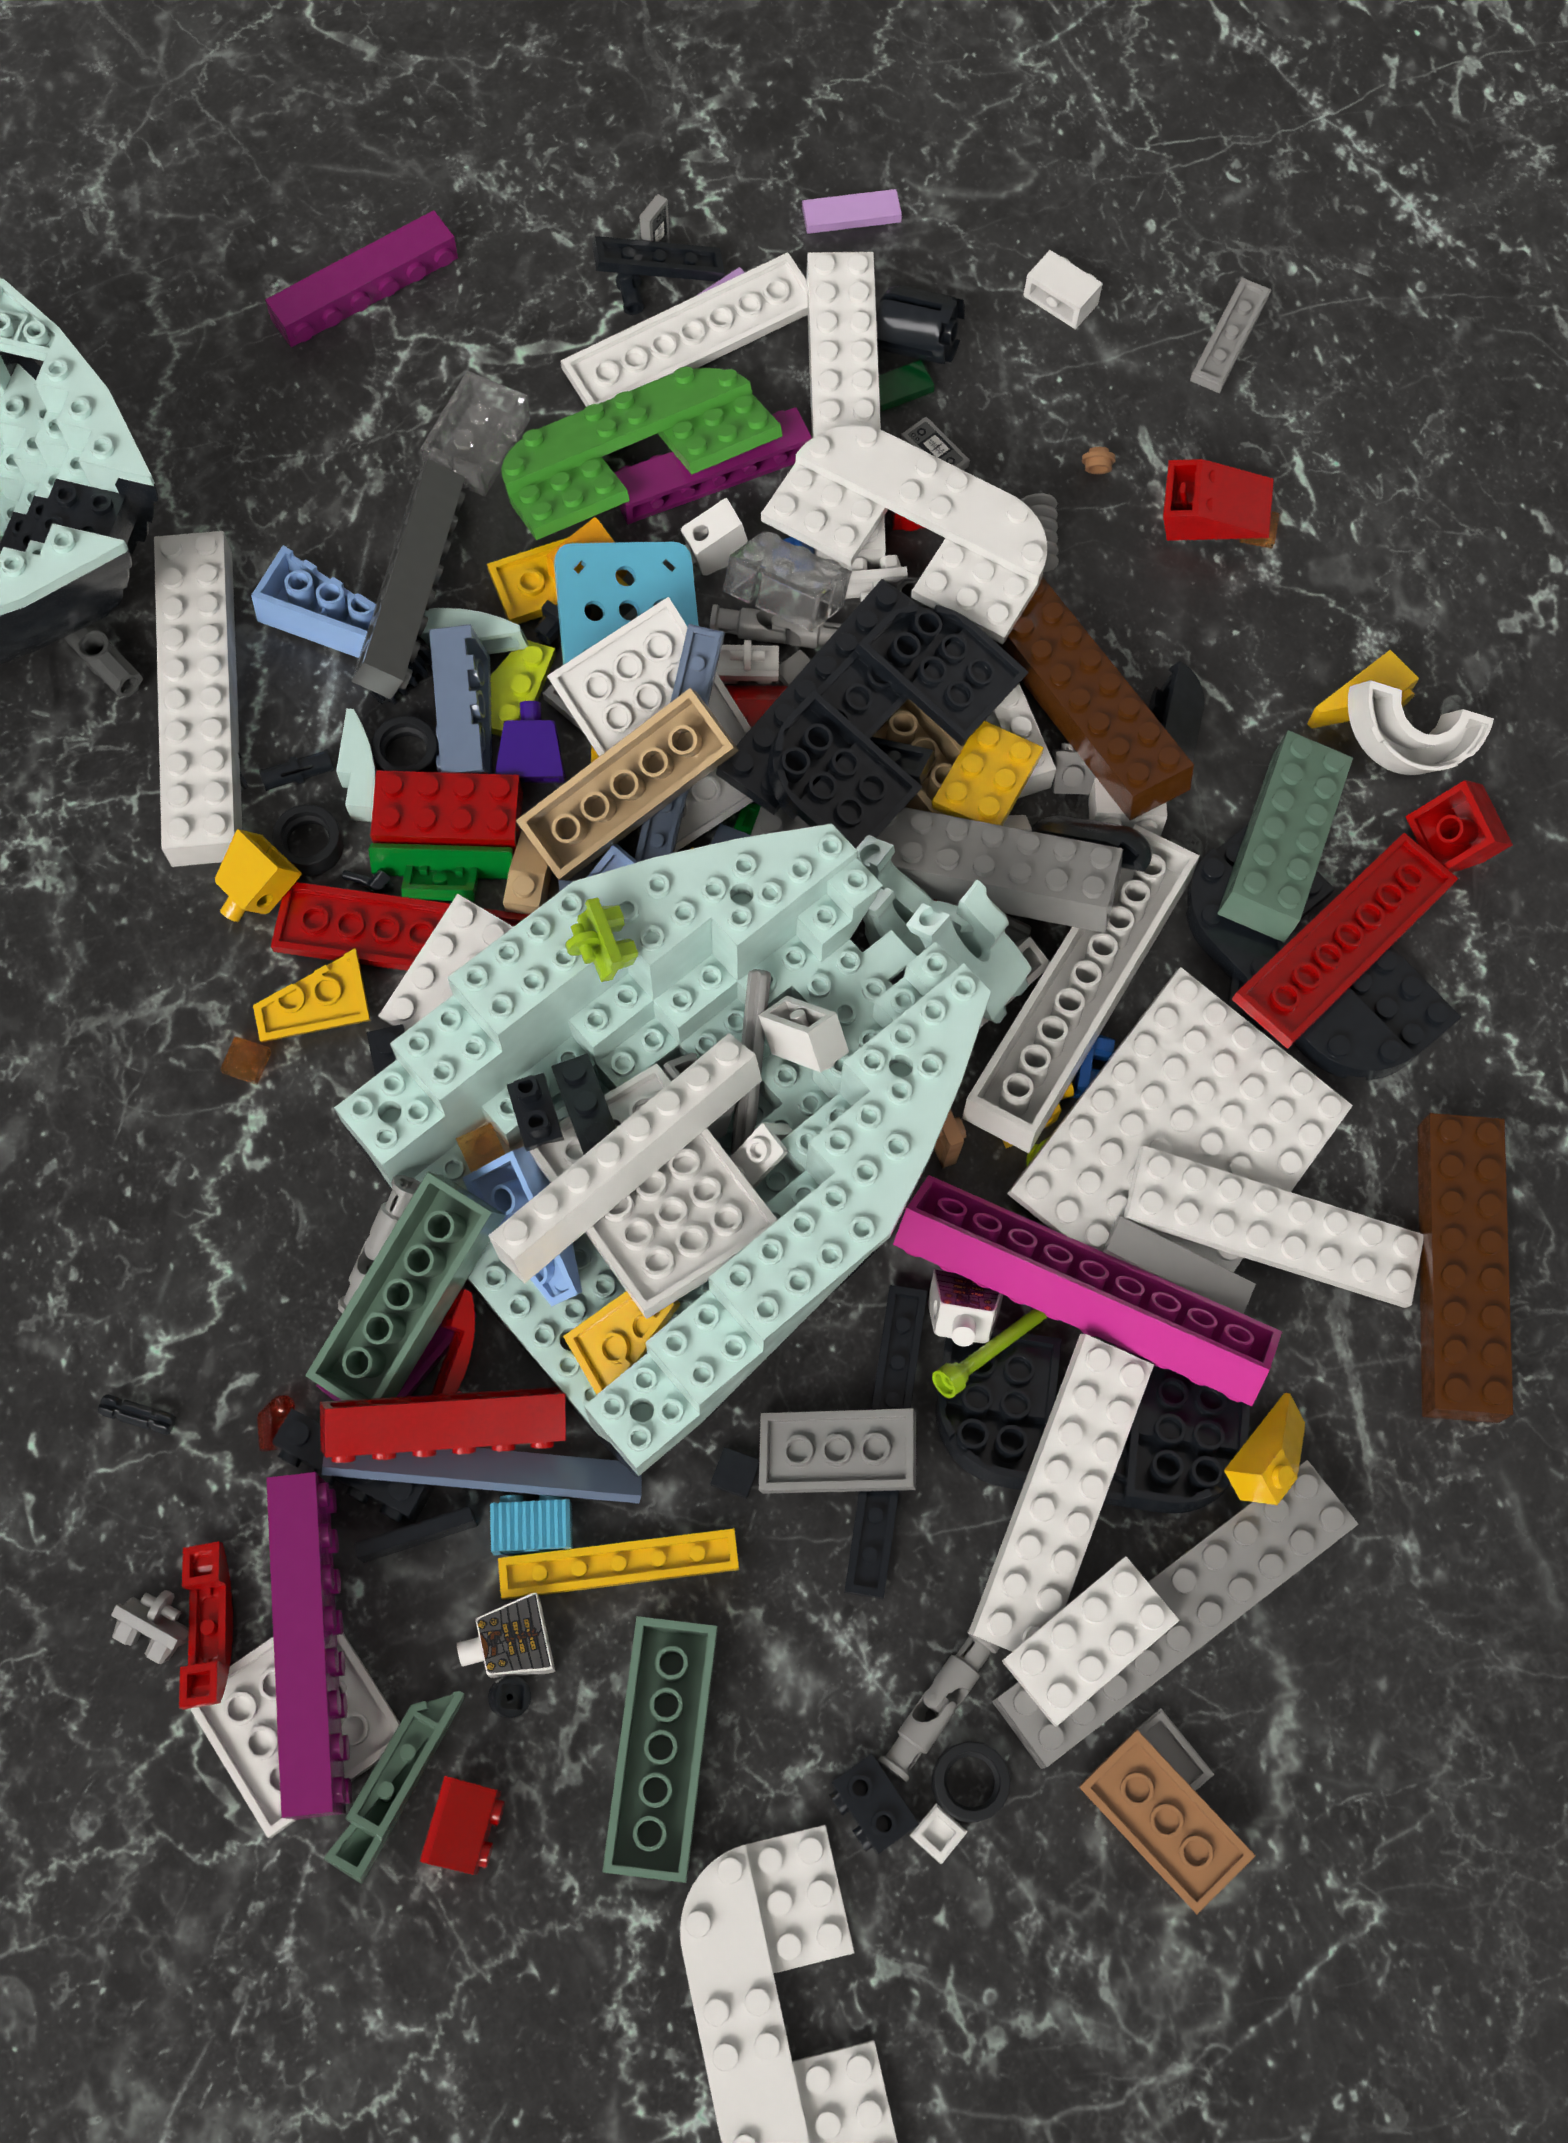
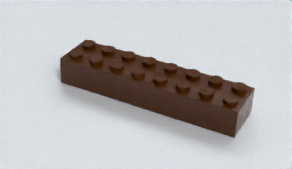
M1042 576L1035 594L1003 644L995 642L1029 672L1022 680L1023 684L1131 821L1189 791L1194 764Z
M1429 1113L1417 1127L1419 1233L1423 1234L1420 1256L1422 1417L1500 1423L1513 1415L1505 1119Z

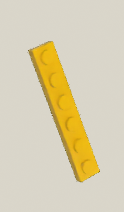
M735 1529L498 1558L502 1600L522 1598L532 1593L547 1595L739 1570Z

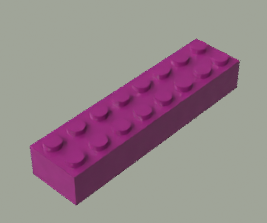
M316 1472L267 1477L281 1818L299 1820L346 1814V1804L352 1803V1784L350 1778H344V1761L350 1759V1744L348 1735H342L341 1723L342 1718H347L348 1705L346 1693H340L339 1676H345L344 1652L338 1651L337 1635L343 1634V1617L341 1610H335V1594L341 1592L339 1569H333L332 1554L339 1551L337 1529H331L330 1513H336L337 1510L336 1493L334 1489H329L328 1483Z

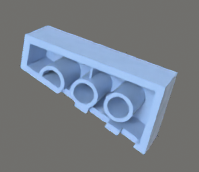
M284 545L251 595L258 622L357 658L360 656L376 605L361 594H353L344 588V584L336 578L332 577L330 579L317 571V566L308 560L302 561L293 555V551Z

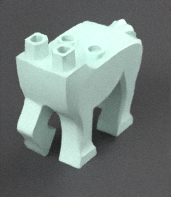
M867 835L856 848L858 851L857 858L883 884L863 917L865 936L870 946L890 930L916 956L937 941L959 966L965 963L991 991L983 1017L992 1022L1000 1023L1007 1014L1005 1004L1012 996L1022 995L1029 986L1026 977L1032 970L1021 951L1005 933V929L1009 925L1005 913L986 895V887L979 880L973 883L959 901L958 906L942 901H933L924 890L894 866L891 861L895 853L894 846Z

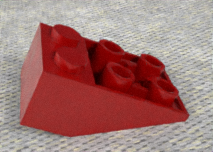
M1204 459L1169 460L1163 511L1167 541L1269 538L1274 479Z

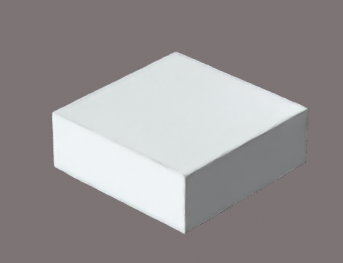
M936 1803L909 1836L938 1863L942 1864L968 1831Z

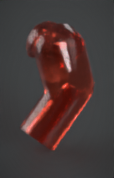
M287 1395L276 1396L259 1412L257 1416L259 1451L277 1450L271 1442L292 1408L295 1410V1402L291 1397Z

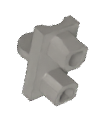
M168 1590L161 1592L157 1598L149 1593H145L141 1601L132 1597L124 1605L117 1604L111 1614L112 1617L118 1619L112 1638L124 1645L132 1646L137 1643L141 1633L151 1638V1641L144 1654L147 1658L158 1664L168 1661L178 1647L188 1642L189 1628L177 1622L181 1611L171 1606L174 1600V1593Z

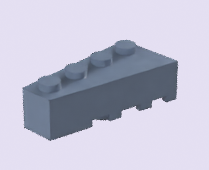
M471 625L430 629L437 718L436 735L440 754L436 758L437 771L444 773L492 774L490 656Z

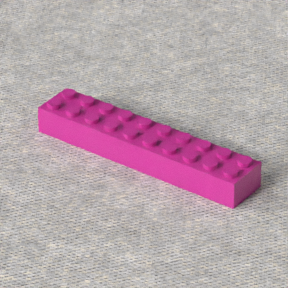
M928 1175L906 1207L893 1245L903 1249L911 1256L926 1259L937 1264L944 1271L957 1273L972 1280L982 1288H990L1008 1296L1015 1303L1028 1305L1043 1312L1053 1320H1061L1079 1328L1084 1334L1099 1337L1116 1345L1120 1350L1134 1353L1152 1361L1159 1368L1170 1369L1187 1377L1197 1385H1205L1225 1394L1226 1397L1233 1401L1243 1402L1250 1406H1253L1270 1371L1282 1331L930 1175Z

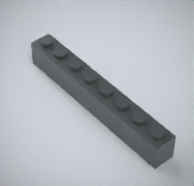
M427 459L415 480L351 681L388 699H392L398 688L404 690L411 678L412 670L408 668L409 662L412 663L415 660L420 648V643L416 642V638L422 635L427 625L428 617L424 616V612L430 609L436 592L431 590L432 585L437 584L443 572L444 566L440 565L439 562L440 559L444 560L448 553L451 541L447 540V536L453 533L458 522V517L454 515V512L460 509L466 495L465 492L461 491L465 477L430 459Z

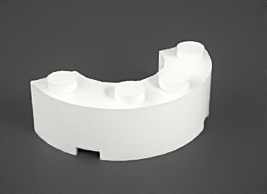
M1372 680L1349 687L1348 714L1357 741L1373 761L1387 770L1399 774L1420 775L1458 766L1459 763L1473 756L1480 749L1494 721L1493 718L1462 709L1442 714L1437 726L1429 734H1424L1415 729L1405 717L1401 705L1402 690Z

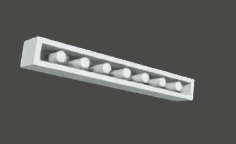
M728 1033L488 1235L499 1259L522 1282L526 1283L758 1085L762 1079L756 1055Z

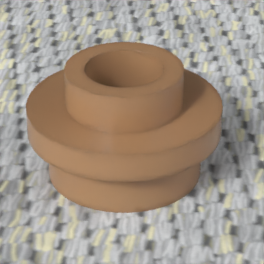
M1106 447L1090 448L1089 452L1082 456L1085 471L1091 474H1105L1112 471V464L1116 460L1115 454L1109 452V449Z

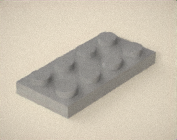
M913 1408L761 1413L759 1491L762 1494L916 1490V1411Z

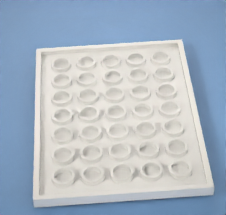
M1180 967L1175 971L1007 1194L1050 1229L1099 1251H1103L1116 1219L1120 1216L1124 1217L1138 1151L1142 1146L1291 1192L1353 1105ZM1142 1226L1231 1272L1235 1271L1244 1258Z

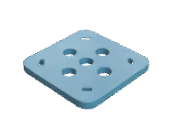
M678 542L570 543L563 545L557 551L554 557V573L563 665L631 621L624 619L619 613V606L624 603L633 605L637 610L638 617L653 607L654 604L669 597L687 627L688 624L699 626L692 557L690 551L683 544ZM665 559L675 567L672 572L663 564ZM581 561V565L584 568L578 574L574 568ZM622 569L631 572L634 583L631 586H622L616 580V572ZM589 604L599 606L603 611V618L598 621L588 619L584 612L585 607Z

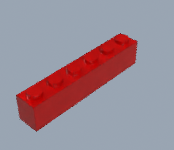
M557 1387L320 1402L321 1451L325 1458L331 1457L332 1462L347 1463L355 1461L356 1455L372 1454V1459L389 1460L396 1458V1453L412 1452V1456L430 1457L436 1455V1450L452 1449L454 1454H471L476 1452V1447L491 1446L493 1451L515 1450V1444L530 1443L531 1448L554 1447V1442L566 1441L565 1393Z

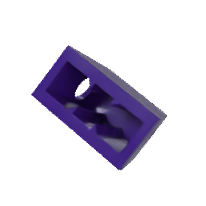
M520 702V720L504 721L495 774L519 775L521 783H566L557 727L552 720H541V702Z

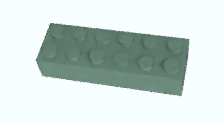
M1289 730L1286 732L1272 755L1219 907L1218 915L1281 942L1287 940L1301 920L1353 757Z
M427 1172L305 1376L342 1401L397 1397L489 1244L490 1238L488 1235L499 1227L505 1214L445 1176Z
M636 1617L602 1873L687 1882L718 1632L717 1626Z

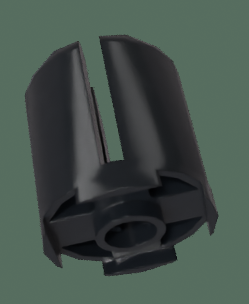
M899 284L888 288L876 310L878 347L886 352L938 364L951 363L960 343V340L956 339L959 325L958 318L965 319L964 300Z

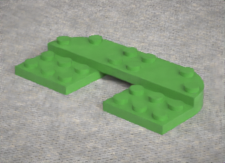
M681 367L673 374L631 391L620 392L614 398L599 404L589 405L578 413L542 428L525 432L523 438L510 449L504 458L501 469L502 478L512 507L534 538L539 540L630 501L627 489L602 456L658 434L692 475L782 437L781 425L752 394L750 382L742 375L737 374L735 370Z

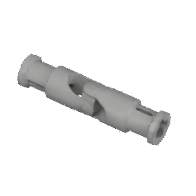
M713 604L709 629L735 634L739 639L782 643L817 649L818 646H823L842 624L822 622L819 617L790 615L744 607L741 610L720 608L719 605ZM772 624V630H769L764 627L766 625Z
M405 1175L393 1177L391 1194L387 1202L381 1204L370 1230V1235L366 1239L349 1276L350 1286L346 1295L340 1297L338 1301V1310L341 1313L344 1312L421 1182Z
M968 1634L969 1637L956 1655H950L935 1677L931 1687L923 1694L897 1731L899 1737L886 1756L881 1755L877 1761L896 1777L907 1783L910 1779L909 1771L922 1753H928L954 1715L957 1706L963 1702L979 1679V1670L991 1653H997L1000 1649L999 1646ZM928 1709H931L937 1717L925 1722L926 1712Z

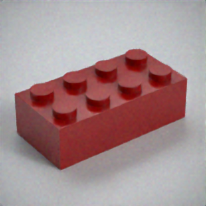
M376 770L370 832L372 842L511 847L514 856L521 828L516 822L522 814L523 792L519 775Z

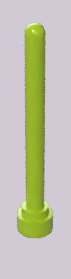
M1032 1309L962 1362L944 1364L932 1375L935 1387L943 1396L953 1398L965 1389L969 1375L1045 1320L1047 1316L1037 1309Z

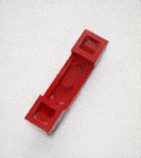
M460 1290L441 1323V1327L453 1331L454 1334L431 1395L457 1393L465 1376L471 1357L475 1333L474 1302L472 1292L468 1290Z
M220 1541L183 1548L182 1587L190 1592L188 1666L180 1667L179 1708L182 1710L220 1704L227 1684L232 1652L233 1607L229 1568L224 1545Z

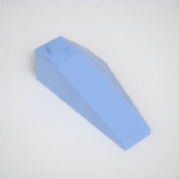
M524 1146L508 1152L463 1177V1181L470 1193L505 1214L501 1224L550 1184L530 1152H527ZM573 1243L530 1279L551 1307L582 1293Z

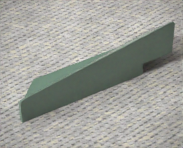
M456 1691L452 1695L429 1702L422 1701L409 1707L346 1816V1820L351 1822V1824L327 1852L324 1858L325 1861L355 1881L363 1884L464 1701L463 1692Z

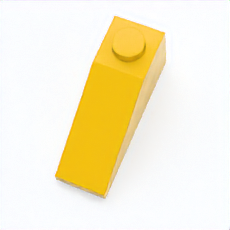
M1389 650L1316 706L1307 724L1313 729L1350 721L1348 714L1349 687L1370 680L1402 690L1401 705L1403 707L1415 695L1412 690L1419 678Z
M1284 1393L1224 1470L1238 1498L1242 1501L1278 1505L1298 1479L1305 1421L1289 1393Z

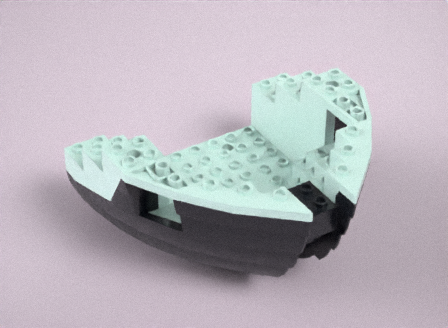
M0 278L1 665L35 652L105 618L111 609L119 606L123 598V589L127 587L129 581V568L132 566L131 554H133L138 541L145 542L149 533L148 522L152 523L155 516L154 501H158V493L152 475L107 386L62 330L2 278ZM33 359L44 361L42 367Z

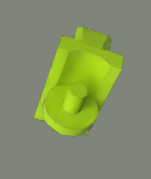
M599 898L587 899L585 903L587 909L578 916V923L571 926L573 937L568 939L565 947L569 955H581L585 964L594 962L601 982L613 980L619 969L634 964L638 957V951L634 941L631 939L615 941L613 933L621 931L625 925L620 906H601Z

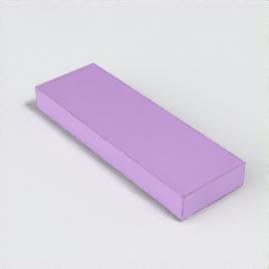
M896 189L802 200V211L807 234L900 223L902 218Z

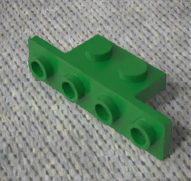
M371 843L368 850L373 875L378 870H381L388 876H404L401 887L402 897L436 901H453L456 895L459 894L467 900L475 902L478 879H507L513 859V849L511 847Z

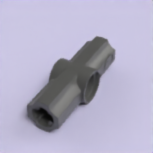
M93 624L63 638L87 663L90 670L98 675L119 698L123 696L130 697L139 690V685L143 681L142 676L110 643L106 634L98 631Z

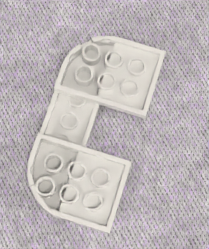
M843 426L830 429L813 437L796 453L795 464L762 511V522L851 567L889 509L945 537L940 548L912 589L911 598L932 609L936 605L952 609L970 619L993 640L1001 644L1005 642L1041 582L1047 556V541L1044 529L1035 513L1024 502L1010 493L887 432L870 426Z
M823 1825L742 1845L725 1852L712 1861L692 1885L683 1907L680 1925L682 1953L722 2143H897L874 2040L793 2061L790 2054L773 1974L854 1953L826 1826Z

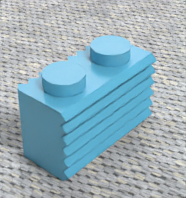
M505 1495L500 1497V1503H490L492 1554L494 1556L534 1554L573 1549L572 1503L570 1499H563L561 1496L539 1495V1501H523L522 1495Z

